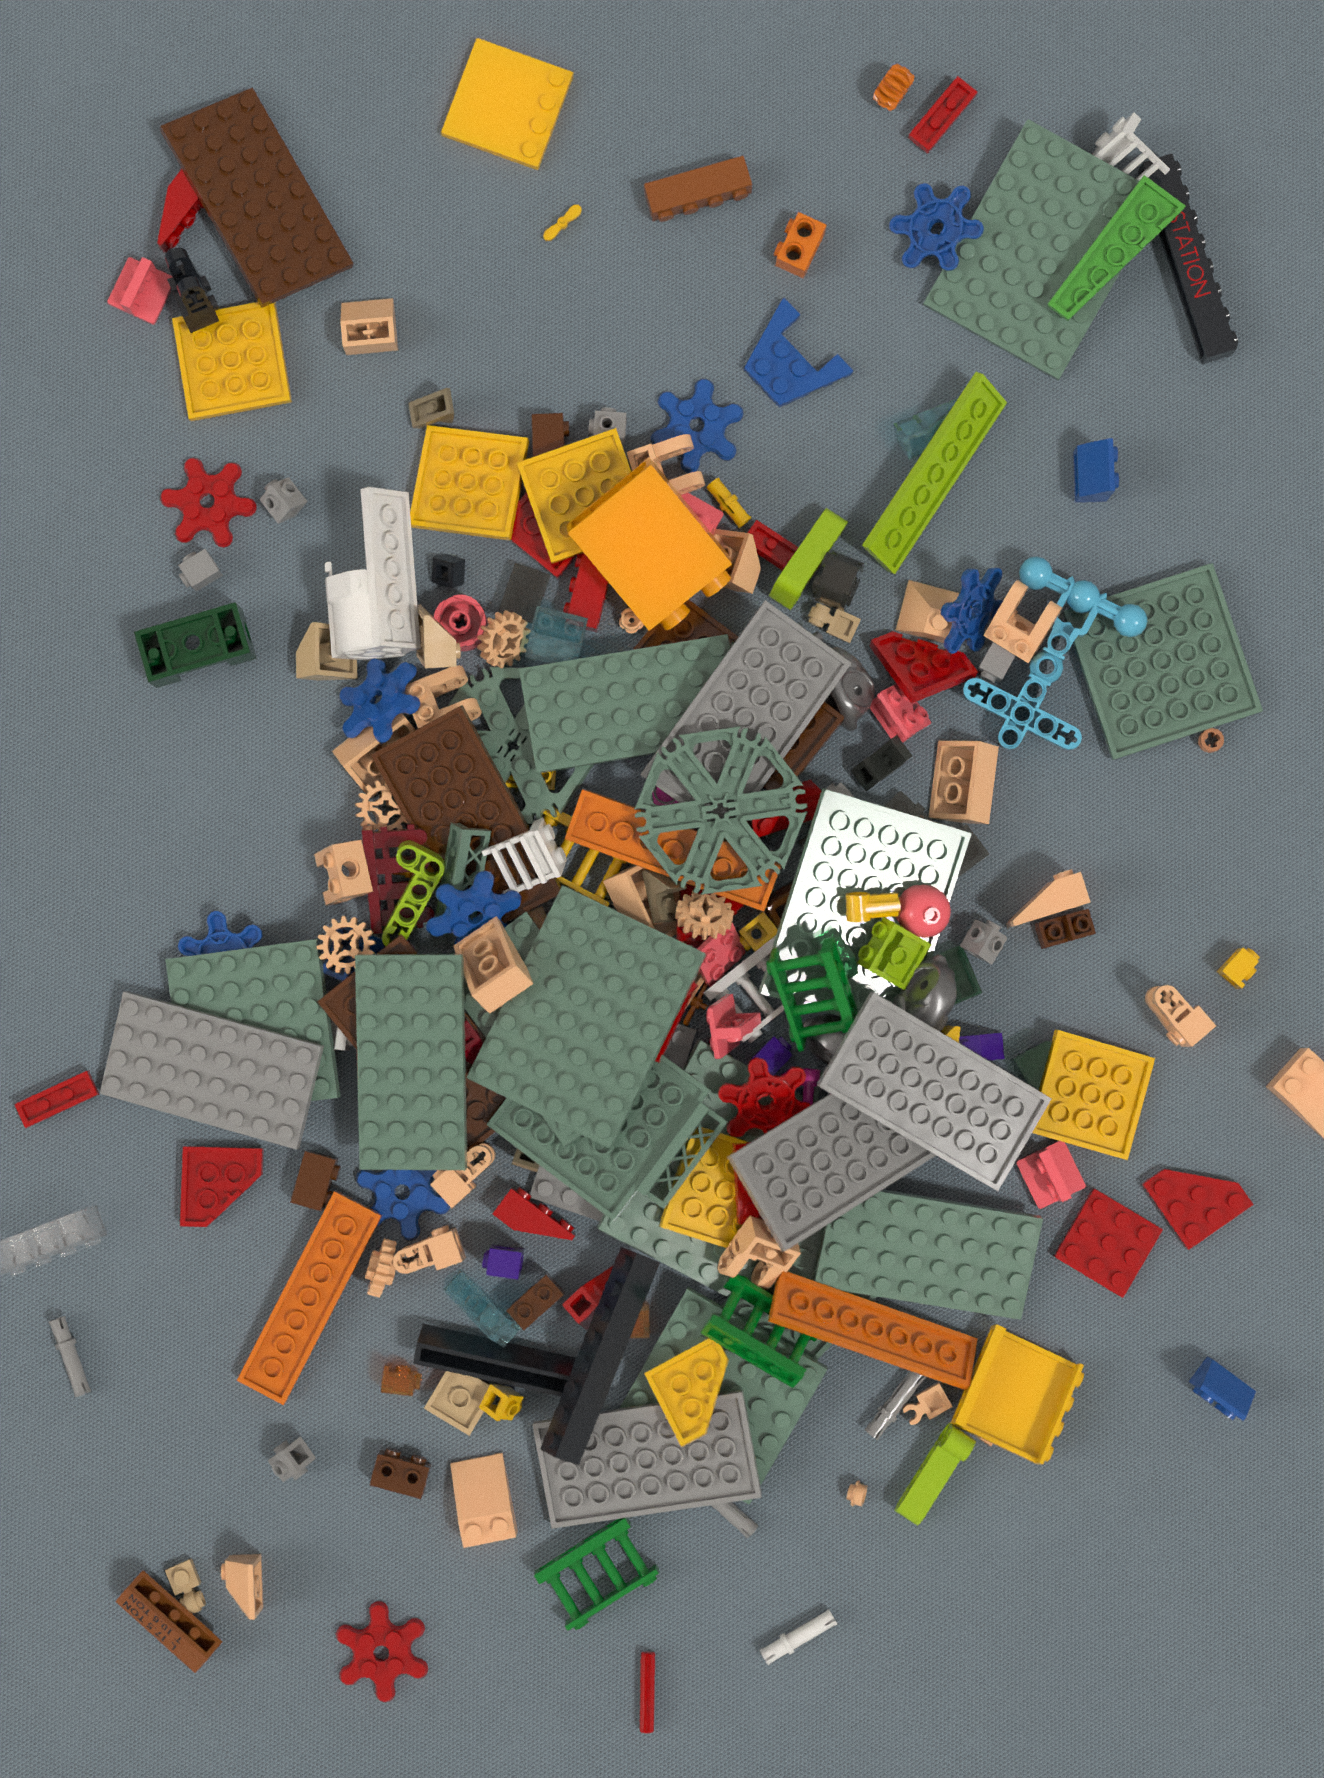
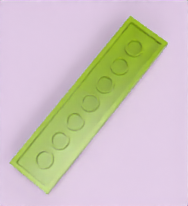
M974 373L862 544L889 573L896 574L1007 404L1005 399L982 373Z

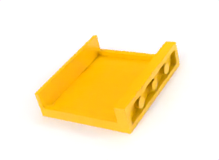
M998 1324L992 1325L972 1370L970 1387L964 1390L950 1424L1030 1462L1043 1465L1052 1456L1054 1447L1051 1445L1054 1437H1058L1063 1429L1064 1422L1061 1421L1065 1411L1069 1412L1073 1405L1074 1397H1072V1393L1075 1387L1078 1388L1084 1378L1082 1369L1084 1365L1081 1363L1075 1364L1007 1332L1006 1328Z

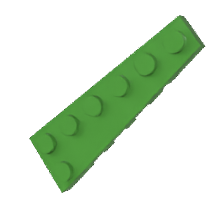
M1144 175L1047 306L1069 321L1174 220L1186 206Z

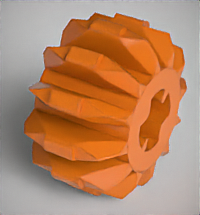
M899 64L893 65L876 88L873 99L881 107L889 111L894 110L913 84L914 75L904 66L902 67Z

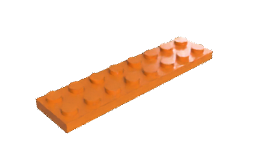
M583 788L565 839L670 877L638 836L649 833L648 830L638 832L636 829L637 827H643L646 824V819L644 817L635 818L634 814L645 811L639 808L635 809L633 806ZM691 828L663 832L659 834L657 841L674 864L680 865L686 861L698 830ZM723 840L710 872L711 877L719 881L745 876L748 870L746 864L729 842ZM775 861L774 865L780 870L781 864ZM767 869L765 876L769 880L768 883H765L760 878V875L757 876L759 883L763 886L716 892L714 894L765 911L777 874L773 869ZM681 875L678 881H681L684 876ZM689 880L686 882L687 884L692 886L696 885L693 880ZM701 883L700 889H704V883Z
M336 1190L334 1191L237 1379L238 1382L282 1405L286 1403L382 1214Z
M782 1271L777 1278L768 1318L769 1322L964 1390L970 1387L978 1338L790 1272Z

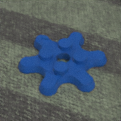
M920 184L914 190V197L917 200L916 211L909 216H894L889 223V227L894 234H906L910 237V247L902 256V262L906 267L915 268L919 266L925 257L935 255L938 257L942 269L952 271L956 269L959 263V257L955 251L957 244L963 239L980 238L983 234L984 226L979 220H967L962 215V209L971 197L970 190L966 186H958L949 197L938 199L934 196L933 189L929 184ZM938 222L944 224L939 235L931 233V227Z
M700 379L696 382L694 395L688 400H680L674 393L668 391L663 392L658 398L659 407L668 413L670 421L665 428L658 429L652 433L651 443L656 444L676 436L690 434L694 449L682 454L680 461L681 469L685 473L696 472L699 468L700 458L706 452H713L725 461L733 459L736 455V447L726 439L725 429L728 425L737 423L743 418V409L735 403L725 407L715 405L712 401L714 386L708 379ZM700 418L705 424L704 428L699 432L693 431L689 426L691 421Z
M989 568L980 581L977 569H966L961 576L962 588L957 599L954 602H947L942 606L941 616L946 621L952 622L951 630L944 640V647L949 653H956L966 639L967 645L974 652H978L983 647L985 642V636H983L985 626L990 619L994 618L1003 602L1000 599H994L995 589L1002 579V570L1000 568Z
M375 658L371 659L367 664L366 680L356 688H343L339 694L344 705L354 707L352 715L343 724L345 736L355 738L363 729L373 727L375 739L379 743L387 742L393 734V719L401 713L413 714L420 707L419 698L414 695H406L405 692L407 684L416 675V666L412 663L404 662L395 671L387 674L384 661ZM382 695V699L375 704V696Z
M489 871L479 872L474 878L473 885L464 891L457 890L450 884L441 885L436 890V897L439 901L446 904V910L442 915L429 919L426 923V929L428 933L436 937L446 933H453L457 936L454 942L455 945L496 916L505 928L508 924L502 922L501 918L506 912L515 910L520 906L521 895L513 890L504 894L493 893L491 888L494 883V877ZM474 911L482 913L472 920L468 917Z
M214 911L207 917L209 927L207 937L203 940H197L190 936L183 937L178 943V949L185 956L252 948L262 939V931L257 925H248L242 932L232 933L227 927L225 915L220 911Z
M360 1170L356 1175L357 1184L361 1188L369 1189L374 1193L375 1202L371 1209L382 1214L377 1226L385 1219H395L400 1224L402 1237L406 1240H415L419 1236L420 1226L418 1219L423 1212L432 1211L441 1215L450 1209L447 1202L439 1194L435 1193L430 1185L434 1178L432 1175L438 1170H384L382 1172ZM404 1184L409 1187L410 1196L407 1199L397 1197L396 1188L398 1185Z

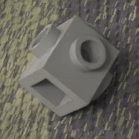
M601 408V411L595 410V418L589 419V434L594 436L616 428L621 444L625 445L627 414L617 412L614 408Z
M289 477L280 481L275 479L268 483L264 488L266 490L259 499L278 524L296 517L308 502Z
M975 919L960 947L972 956L992 965L1002 950L1007 937L999 932L1001 927L992 921L987 920L986 923Z
M299 1437L290 1444L285 1440L273 1449L276 1454L268 1462L272 1466L273 1472L284 1482L291 1477L297 1480L308 1471L306 1466L315 1460L316 1457L304 1440Z

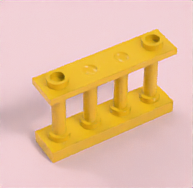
M553 807L557 812V817L555 818L551 815L550 811L543 812V819L546 825L550 824L553 828V826L556 827L559 823L567 827L568 830L572 816L564 812L560 814L559 810ZM564 839L560 847L567 857L574 842ZM589 848L571 882L561 876L557 879L559 883L609 907L610 902L604 900L607 889L603 881L617 874L622 864H626V861L613 857L614 859L595 894L581 888L599 851Z

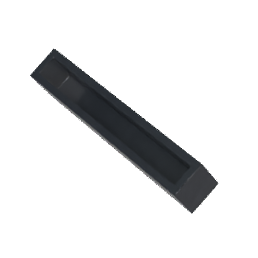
M423 1324L417 1341L413 1364L561 1397L576 1357Z

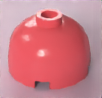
M924 884L913 885L900 896V911L897 921L902 928L922 938L936 936L949 923L951 915L950 903L944 893L936 887Z

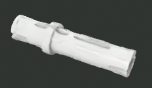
M828 1609L786 1635L784 1633L779 1635L780 1639L763 1649L761 1648L760 1652L767 1665H770V1663L787 1653L791 1655L794 1653L795 1648L838 1624Z

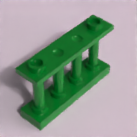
M835 938L824 939L822 949L818 954L781 960L778 948H773L770 959L766 962L767 971L774 978L790 1024V1038L792 1042H796L798 1051H804L807 1037L841 1031L846 1034L859 1012ZM819 964L821 967L825 966L827 973L824 977L790 983L785 970ZM824 987L833 990V999L799 1005L796 1004L793 995L795 992ZM833 1009L837 1012L840 1011L841 1021L804 1027L800 1016Z
M737 1274L734 1278L730 1277L723 1288L729 1290L731 1294L720 1316L718 1317L713 1314L705 1323L700 1333L791 1388H794L807 1370L799 1365L802 1354L809 1339L815 1342L817 1338L800 1333L789 1358L775 1350L786 1327L775 1324L766 1344L753 1338V1332L763 1312L770 1314L773 1295L750 1282L745 1276ZM740 1298L754 1305L742 1331L729 1323Z
M628 1517L612 1521L535 1570L534 1577L540 1585L545 1581L547 1584H551L571 1618L565 1622L567 1631L573 1627L575 1630L582 1628L589 1622L588 1618L640 1585L647 1587L657 1580L656 1575L659 1574L657 1564L648 1569L627 1535L629 1533L627 1529L631 1527ZM613 1538L615 1541H619L639 1574L626 1583L605 1550V1543ZM589 1553L597 1556L616 1588L604 1597H602L582 1564V1558ZM567 1567L570 1570H574L593 1601V1604L582 1611H579L559 1578L561 1576L559 1572Z

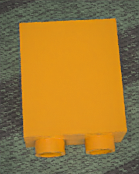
M650 457L567 524L568 534L649 631L659 623L665 630L673 628L689 614L690 610L685 605L688 599L699 590L706 597H710L721 590L731 579V576L726 571L732 565L729 554Z

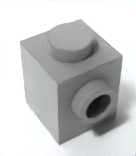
M206 549L199 553L192 552L182 559L183 562L178 565L182 571L179 574L181 580L187 588L191 586L196 592L223 576Z

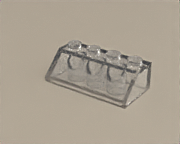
M97 1205L84 1208L1 1240L0 1274L3 1275L10 1272L11 1277L26 1272L25 1266L35 1263L37 1268L52 1262L50 1257L60 1253L61 1258L76 1253L75 1247L82 1244L89 1248L102 1243L100 1237L106 1236L107 1232Z

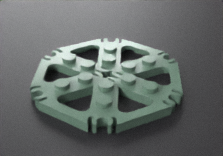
M489 667L492 670L493 677L484 668L482 669L484 679L481 682H477L476 678L471 675L470 681L474 686L471 688L469 681H467L465 685L459 688L448 706L467 698L477 699L491 730L477 732L505 783L512 774L525 801V808L521 813L527 824H533V821H535L534 815H536L537 820L543 818V812L547 810L555 818L557 817V812L553 806L556 805L560 814L563 812L594 764L575 767L573 774L559 793H551L542 773L537 774L525 704L517 716L514 717L500 688V684L504 679H521L520 668ZM518 740L517 745L519 749L517 751L513 749L511 752H508L510 749L507 745L508 742L514 743Z
M741 726L679 735L684 741L685 745L681 746L678 739L673 738L672 741L676 745V750L668 752L663 746L661 750L667 756L666 760L657 751L635 806V809H646L645 812L641 811L634 814L635 818L644 817L646 819V824L643 827H637V831H649L646 835H638L676 885L681 875L684 877L680 882V886L684 888L687 881L693 880L696 884L694 893H698L701 883H704L701 895L763 886L757 879L758 875H760V878L765 883H768L769 880L765 876L766 870L773 869L778 875L780 870L774 865L775 861L781 864L784 870L807 811L796 813V809L807 807L806 803L797 804L795 801L796 796L804 794L805 790L796 789L793 791L792 789L795 786L804 785L765 736L760 746L757 744L760 742L761 734L757 733L755 739L749 741L746 738L747 728H744L741 731L740 738H737V733ZM726 740L731 748L716 783L696 758L693 749L698 743ZM766 756L782 775V786L778 789L743 793L756 758ZM666 769L672 770L695 800L666 805L654 804L651 796L660 773ZM734 799V802H726V800ZM710 802L713 803V805H706V806H705V803H710ZM718 803H722L723 807H735V810L725 812L723 818H719L718 814H706V811L716 809ZM784 815L789 820V827L780 848L776 851L768 850L746 822L747 820ZM714 818H715V821H708V822H707V819H714ZM699 827L686 861L680 865L674 864L658 844L657 838L659 834ZM725 838L746 864L748 870L743 877L717 881L711 877L710 872Z

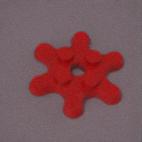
M194 457L189 458L184 463V471L188 476L187 485L179 490L167 488L160 495V501L165 507L178 508L183 514L182 522L175 529V537L182 543H188L197 532L206 530L212 534L217 546L222 548L228 547L233 541V535L229 529L230 520L237 515L250 517L257 509V505L252 498L239 497L234 492V484L241 477L242 469L237 463L230 462L223 467L220 473L211 475L204 470L201 460ZM208 495L213 496L215 499L214 505L210 508H203L200 503L202 498Z
M755 1057L749 1062L748 1071L750 1077L745 1084L734 1085L725 1083L718 1090V1096L721 1101L732 1103L738 1108L737 1115L728 1122L726 1127L728 1134L732 1137H740L751 1128H759L765 1134L811 1106L810 1103L795 1098L796 1088L806 1080V1073L802 1068L794 1066L782 1075H771L768 1071L767 1062L760 1057ZM768 1094L773 1098L769 1105H761L758 1100L768 1096Z
M376 1601L369 1608L370 1622L366 1628L356 1629L351 1625L345 1624L337 1629L336 1639L338 1642L350 1647L353 1652L352 1661L340 1670L339 1678L345 1685H353L361 1678L371 1679L376 1687L375 1694L377 1699L386 1703L390 1702L395 1696L394 1681L399 1675L408 1674L415 1679H422L426 1676L428 1664L425 1660L414 1656L411 1651V1644L415 1639L423 1635L425 1625L418 1618H412L404 1625H394L389 1620V1609L386 1603ZM376 1647H387L389 1656L384 1660L377 1658L374 1654Z

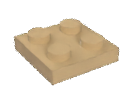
M446 1371L424 1409L470 1436L484 1412L479 1406L490 1383L483 1379Z

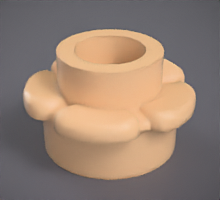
M630 608L622 611L621 618H619V625L622 629L632 634L636 633L638 629L643 628L644 624ZM630 618L634 619L633 623L629 622Z
M859 1480L855 1485L850 1484L847 1500L851 1501L852 1507L854 1505L863 1506L867 1494V1485L860 1484Z

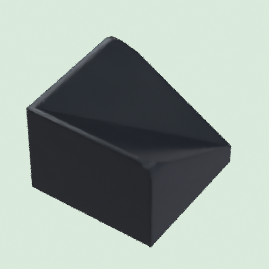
M448 554L433 557L432 583L449 588H455L464 584L465 559Z

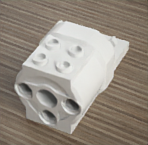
M366 487L361 489L367 570H352L332 576L331 562L325 563V573H329V577L325 578L332 658L370 661L374 658L402 657L410 651L421 649L409 492Z

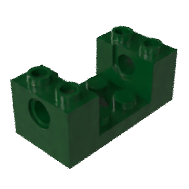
M236 602L134 632L147 680L156 688L182 681L180 675L227 661L231 666L257 659L243 609ZM191 636H197L200 640V644L195 650H189L186 647V641Z

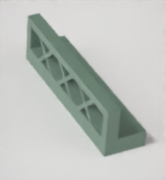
M451 823L441 885L450 884L460 891H463L468 885L470 887L473 885L475 876L485 869L487 855L483 856L482 850L488 848L490 830L468 828L461 823ZM471 835L481 836L480 845L473 851L470 848ZM474 860L477 864L476 871L468 877L465 872L466 865ZM439 900L435 917L442 915L446 910V904ZM474 911L468 917L472 920L477 916V911Z
M700 1103L636 1190L665 1209L728 1122L706 1105ZM709 1114L720 1124L713 1133L703 1134L701 1122ZM698 1128L699 1135H692ZM710 1136L704 1145L703 1137ZM700 1138L701 1150L699 1153L687 1156L686 1142L689 1139ZM682 1149L683 1156L676 1157ZM688 1158H694L693 1161H692V1162L690 1163V1165L688 1166L687 1159H688ZM684 1159L685 1172L682 1176L670 1177L669 1165L672 1161ZM666 1171V1173H667V1178L660 1179L661 1176H662V1175L664 1174V1172ZM679 1179L672 1188L671 1180ZM668 1181L669 1193L663 1201L650 1192L657 1182Z

